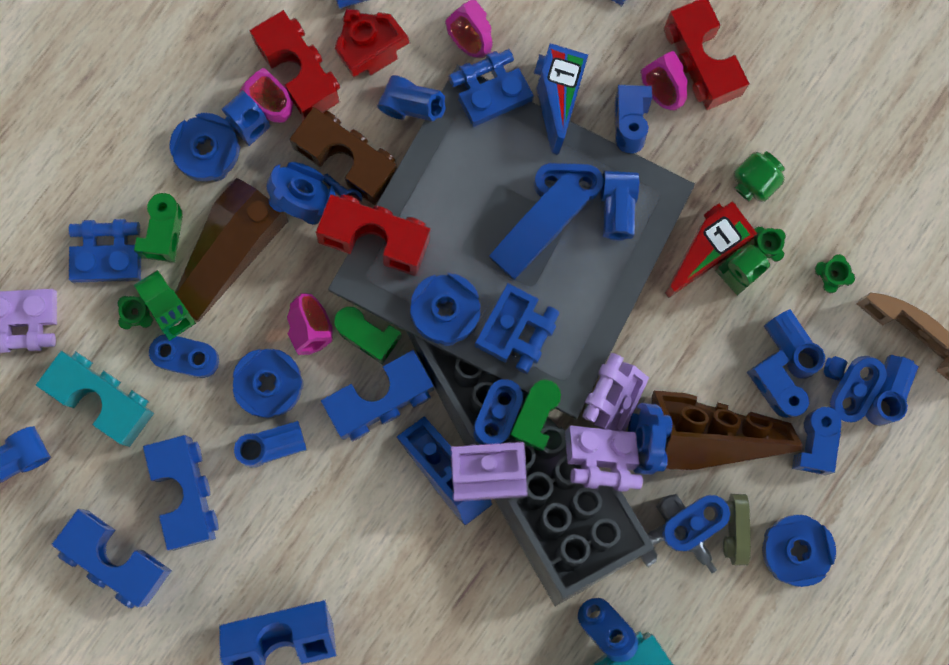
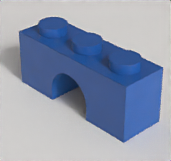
M414 350L383 366L389 378L390 387L382 399L373 402L362 399L351 383L321 400L339 436L343 440L350 438L353 442L370 432L368 428L370 425L381 421L382 425L399 417L401 415L399 409L410 403L415 408L431 399L429 393L434 391V386Z
M182 435L143 446L151 481L162 482L175 479L183 489V500L180 506L170 513L159 515L167 551L215 540L214 531L219 530L215 511H209L206 497L210 496L211 493L207 477L200 474L198 463L202 462V453L198 442H193L191 437Z
M77 509L52 543V546L60 551L58 557L72 567L80 565L89 572L86 577L97 586L104 588L107 585L116 591L115 598L126 607L133 609L134 606L138 608L147 606L172 570L144 550H135L125 564L121 566L114 565L107 557L106 545L116 530L89 510Z
M326 600L219 625L220 660L222 665H265L268 655L275 649L284 646L296 649L301 665L337 656L334 626Z

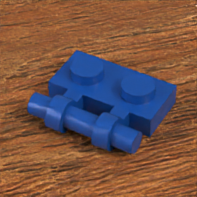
M510 49L500 53L497 51L491 52L486 55V59L472 65L470 63L461 65L458 71L448 75L453 87L464 83L468 89L459 93L458 100L473 127L533 101L534 95L520 69L516 68L506 72L503 67L514 61ZM491 71L494 79L479 84L476 77Z
M114 219L113 223H96L95 220H83L82 224H70V237H83V246L69 247V280L73 283L141 281V257L134 251L135 245H128V236L140 235V223L127 222L126 219ZM114 236V245L97 246V237Z
M507 283L474 347L505 363L513 351L521 356L515 368L522 373L528 374L533 363H538L542 355L540 350L547 336H552L556 329L555 321L560 312L550 306L546 308L543 316L533 312L539 299ZM526 324L535 329L528 343L519 339Z

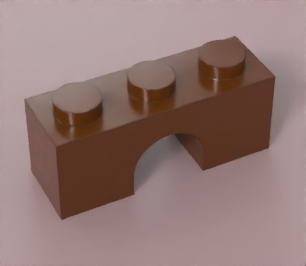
M313 107L290 137L293 149L320 168L334 154L342 153L350 156L354 162L352 168L344 177L347 187L358 190L364 199L375 205L397 170V165L394 163L396 161L395 158L382 148H379L377 151L369 146L367 138L357 130L352 129L349 132L340 126L341 121L331 112L325 110L322 113Z

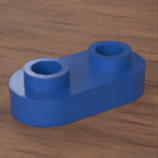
M545 164L538 169L534 179L535 191L542 197L550 189L545 185V182L551 180L556 183L565 174L590 197L588 201L595 199L600 194L604 183L603 175L599 169L588 164ZM583 181L587 182L590 185V188L582 189L579 186V183Z
M163 334L156 337L149 347L151 361L164 370L197 378H206L214 374L219 366L217 351L204 342L179 336L169 341L166 335ZM167 345L171 346V354L167 357H162V348ZM200 353L204 354L205 361L201 365H195V356Z
M860 356L851 362L830 399V408L835 409L839 413L841 420L852 423L861 420L866 415L886 380L887 372L884 364L870 356ZM868 367L869 373L867 377L861 378V370ZM850 397L851 405L848 408H843L844 399Z
M502 379L494 382L489 388L473 427V435L478 444H502L506 442L523 402V392L515 382ZM506 397L509 400V404L502 405L498 402L497 398ZM485 428H494L497 432V435H487L485 433Z
M715 495L699 498L665 522L662 530L665 543L676 551L691 550L726 526L730 518L729 507L722 498ZM706 507H711L715 512L712 520H707L704 517ZM678 526L683 527L686 531V535L682 540H678L674 535V531Z
M601 598L589 599L581 605L578 611V621L585 633L600 650L614 662H625L631 659L637 652L638 639L633 629L606 600ZM600 611L598 617L590 618L593 612ZM615 636H623L620 642L612 643Z

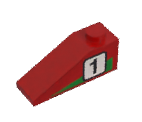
M733 201L725 207H722L719 203L703 215L706 220L699 227L665 292L668 298L742 248L757 235Z

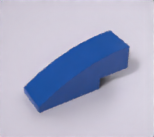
M563 174L489 255V258L510 278L515 280L561 233L562 229L587 204L590 197Z

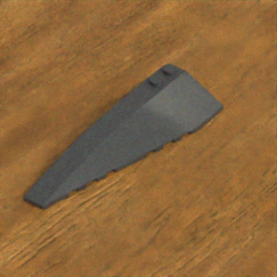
M407 332L464 445H480L474 438L473 427L489 388L499 379ZM523 392V402H522V404H521V407H520V409H519V412H518V414H517V417H516V419H515V422H516V420H517V418H518V416H519V413H520V411H521V409H522V407H523V404H524V402H525V400H526V398H527V396H528V394H526V393H524V392ZM506 397L497 398L500 404H509V400ZM547 417L541 433L550 436L545 449L541 452L525 444L528 497L494 500L556 607L650 552L655 547L622 491H616L610 486H598L597 489L585 488L583 484L571 482L570 475L572 469H581V465L568 464L565 430L562 427L559 428ZM485 428V433L487 435H497V432L494 428ZM508 436L505 443H517L519 441Z

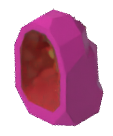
M470 0L461 5L446 19L445 24L448 34L459 49L471 57L485 58L491 52L493 46L491 37L492 27L486 19L487 13L476 0Z
M674 50L659 57L640 70L644 86H652V99L657 104L672 111L684 105L687 99L688 80L683 72L684 66Z
M265 68L254 73L240 89V92L243 90L254 100L268 120L284 123L291 116L293 109L291 95Z
M300 293L290 303L287 316L290 326L288 336L298 355H311L322 350L333 341V327L326 310L318 299L308 293Z

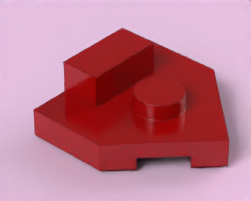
M346 9L343 18V28L341 35L337 38L335 50L353 77L365 70L371 76L398 59L396 51L410 42L407 34L391 14L378 12L377 15L360 13L359 10Z

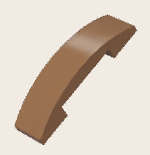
M871 292L856 303L882 326L895 319L939 355L944 361L936 371L949 381V331L938 321L919 308L884 294Z

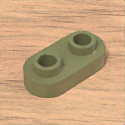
M730 494L729 501H725L730 510V518L728 521L729 536L724 537L723 543L725 558H730L732 565H748L751 556L749 500L746 494Z

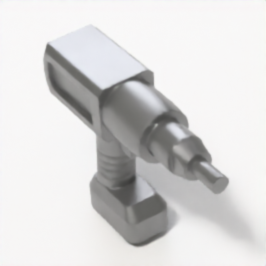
M677 494L663 497L656 506L665 521L686 508ZM664 525L647 533L653 545L664 541L662 536ZM678 526L674 531V535L678 540H682L686 535V531L683 527ZM705 540L691 550H688L693 552L698 561L706 565L711 573L717 571L711 562V554L704 545ZM654 549L641 556L647 567L657 562V553Z

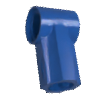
M392 75L377 104V108L384 114L398 120H403L405 116H411L434 122L435 119L442 118L446 109L445 95L440 90L416 86L403 77Z
M604 170L602 173L604 183L600 192L601 201H604L603 237L617 241L632 239L635 229V203H637L639 195V173Z
M791 309L784 311L764 325V328L778 349L783 350L790 360L787 363V367L793 376L806 379L813 376L823 367L825 363L823 349L812 342ZM800 353L808 354L812 358V368H805L800 364L798 360Z
M895 355L887 356L884 364L887 372L886 380L865 415L869 422L877 426H883L899 421L906 415L908 409L906 400L919 367L914 361ZM882 401H885L890 407L889 416L884 414L881 409Z
M299 421L256 434H245L236 441L234 446V454L237 460L249 468H257L264 463L307 451ZM250 442L259 443L261 446L260 455L254 460H247L243 457V448Z
M34 426L15 432L5 440L6 444L0 447V483L20 472L23 473L36 469L51 459Z

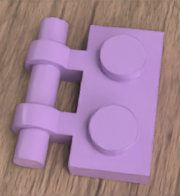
M54 289L0 291V353H9L11 349L27 348L28 351H41L43 347H55V334H43V325H57V291ZM28 326L27 335H12V327Z
M611 353L607 363L601 365L598 372L600 378L593 393H589L585 400L587 407L582 417L593 422L600 429L625 431L649 377L636 366L622 362L624 358L615 353Z
M579 426L568 427L565 431L568 464L581 465V469H572L570 475L572 483L583 484L585 488L597 489L598 486H610L616 491L624 492L628 491L629 488L641 489L643 484L642 476L630 474L628 471L635 470L639 465L635 432ZM598 467L611 468V472L600 471Z

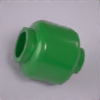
M765 151L763 154L753 152L734 171V177L738 183L735 190L748 202L752 198L764 202L783 185L785 178L782 172L785 170V167L768 151Z

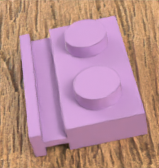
M524 442L451 447L454 501L528 497Z

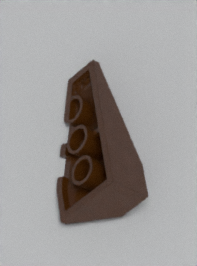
M236 178L214 202L175 290L178 298L197 322L204 317L288 222L284 212L274 210L269 205V199L239 178Z
M653 391L652 404L659 405L663 415H669L672 419V431L670 436L666 437L667 469L696 470L799 452L803 447L792 423L754 412L748 413L747 416L740 415L728 410L729 405L717 402L716 407L698 403L697 396L687 393Z

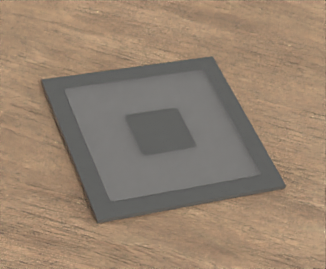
M459 65L455 67L452 73L459 70ZM481 76L476 77L479 84L489 81ZM448 79L442 90V93L445 95L446 107L442 118H437L434 122L424 121L376 206L390 210L394 216L405 220L407 217H413L423 221L426 227L431 228L430 241L417 276L384 266L383 253L387 245L380 236L367 234L356 241L351 254H348L328 291L499 380L507 379L515 382L526 394L540 380L553 381L561 391V400L555 409L577 419L588 394L599 377L598 372L601 365L606 363L695 183L635 153H625L618 148L617 144L569 121L559 155L552 154L541 106L533 102L473 127L458 100L459 93L468 90L464 83L453 87ZM549 163L588 164L599 169L601 173L604 170L639 173V195L637 203H635V229L632 239L617 241L603 237L604 201H601L599 194L595 199L587 202L562 229L561 233L515 280L510 278L489 258V255L541 198L535 191L534 179L538 169L543 165ZM551 180L545 182V185L548 188H551L555 184V182ZM583 181L579 183V186L582 189L590 188V185L587 182ZM447 273L457 274L467 279L477 290L480 302L478 324L467 338L456 342L454 345L444 346L427 340L419 334L411 320L410 310L413 292L429 276L447 275ZM507 283L539 299L533 312L543 316L548 306L560 312L555 321L556 329L552 336H547L540 350L542 355L538 363H533L528 374L522 373L515 368L521 357L519 354L512 351L505 363L474 347ZM448 301L446 304L439 302L436 305L439 308L438 314L440 316H451L454 314L451 310L452 302ZM526 324L519 339L528 343L535 329Z

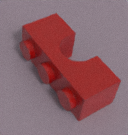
M696 0L670 11L664 31L669 43L675 44L679 52L678 58L684 66L683 72L689 73L693 81L692 89L698 102H703L706 110H710L743 96L750 83L736 55L718 60L711 58L705 53L702 44L715 38L721 24L709 0Z
M282 10L249 30L255 45L271 69L285 62H293L301 67L299 74L284 85L303 119L306 118L313 107L323 113L325 110L340 103L337 90L341 87L331 71L324 72L320 66V63L323 62L322 57L313 44L307 46L302 38L306 34L296 18L290 20L286 12Z
M330 194L317 227L316 236L319 244L351 254L356 241L360 237L367 234L380 236L387 244L383 253V266L417 276L430 241L431 228L426 227L423 221L413 217H407L405 220L394 216L390 210L384 207L374 206L370 208L361 205L354 197L348 195L338 197Z

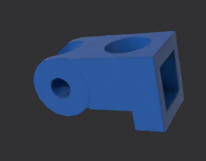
M618 85L615 97L616 144L625 153H637L645 145L649 126L648 122L643 118V113L648 114L652 100V86Z
M243 90L222 108V111L227 116L225 120L248 146L253 144L271 127L261 108Z
M780 350L747 371V374L778 416L792 418L803 414L808 409L809 397L802 388L795 386L783 368L790 360L783 350Z
M821 407L810 412L805 417L804 430L807 434L804 452L794 455L792 469L821 475L835 473L842 425L841 417L835 409Z

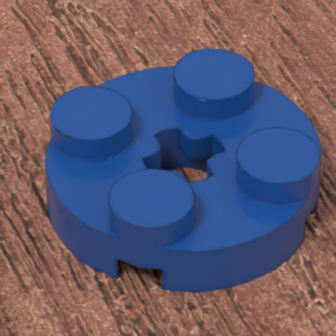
M200 113L188 121L183 120L176 126L170 139V151L175 164L184 175L196 181L208 182L224 179L227 173L233 169L239 157V140L234 130L225 119L212 113ZM206 140H210V145L213 147L212 151L207 152L206 155H201L200 150L196 148L198 143L204 144Z
M289 162L287 167L280 168V164L275 166L266 184L267 192L270 195L268 202L274 210L286 212L291 216L303 219L311 225H316L320 222L330 194L335 196L336 194L332 185L328 189L322 182L324 176L319 171L297 162Z
M447 273V275L427 277L416 287L411 297L410 317L414 327L427 340L444 346H451L456 342L464 340L474 331L480 318V302L477 290L467 279L457 274ZM448 301L452 302L451 310L454 314L451 316H440L438 314L439 308L436 305L439 302L442 304H446Z
M258 349L249 352L238 362L233 372V394L237 403L248 413L266 419H272L290 411L298 402L304 385L301 371L296 362L285 352L276 349ZM263 375L268 378L274 375L276 377L274 381L276 387L272 391L267 389L261 392L259 388L262 386V383L259 379Z
M640 403L637 405L641 409L640 413H632L628 426V432L636 433L639 465L633 472L636 474L653 475L656 471H665L667 467L666 437H669L671 434L672 419L669 415H663L659 405Z
M791 515L779 519L772 527L766 530L762 553L768 570L778 581L792 586L806 587L819 583L827 576L825 574L830 570L831 565L834 564L836 559V545L831 532L824 525L814 520V518L806 515ZM797 540L800 545L807 546L808 552L803 553V560L798 561L797 557L791 555L790 549L794 547V542Z

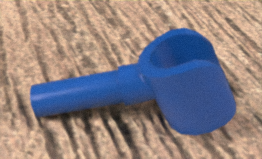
M328 173L324 175L323 181L329 186L332 185L339 196L354 195L362 202V195L358 190H347Z
M837 356L829 357L825 363L823 373L827 378L841 381L848 362Z

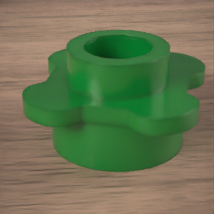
M755 228L754 230L757 235L754 237V246L766 258H771L774 262L782 260L784 257L782 249L786 238L785 232L774 228ZM766 241H769L771 243L770 247H767L765 245Z
M837 254L826 263L819 262L815 266V273L821 277L824 282L823 289L827 293H835L839 287L843 285L850 286L855 281V275L852 273L851 266L843 255ZM833 271H836L838 273L837 277H834L832 275Z
M122 296L118 300L117 305L120 316L118 324L121 328L128 330L132 326H142L143 328L151 326L153 318L150 316V310L141 296ZM138 309V314L133 315L132 311Z

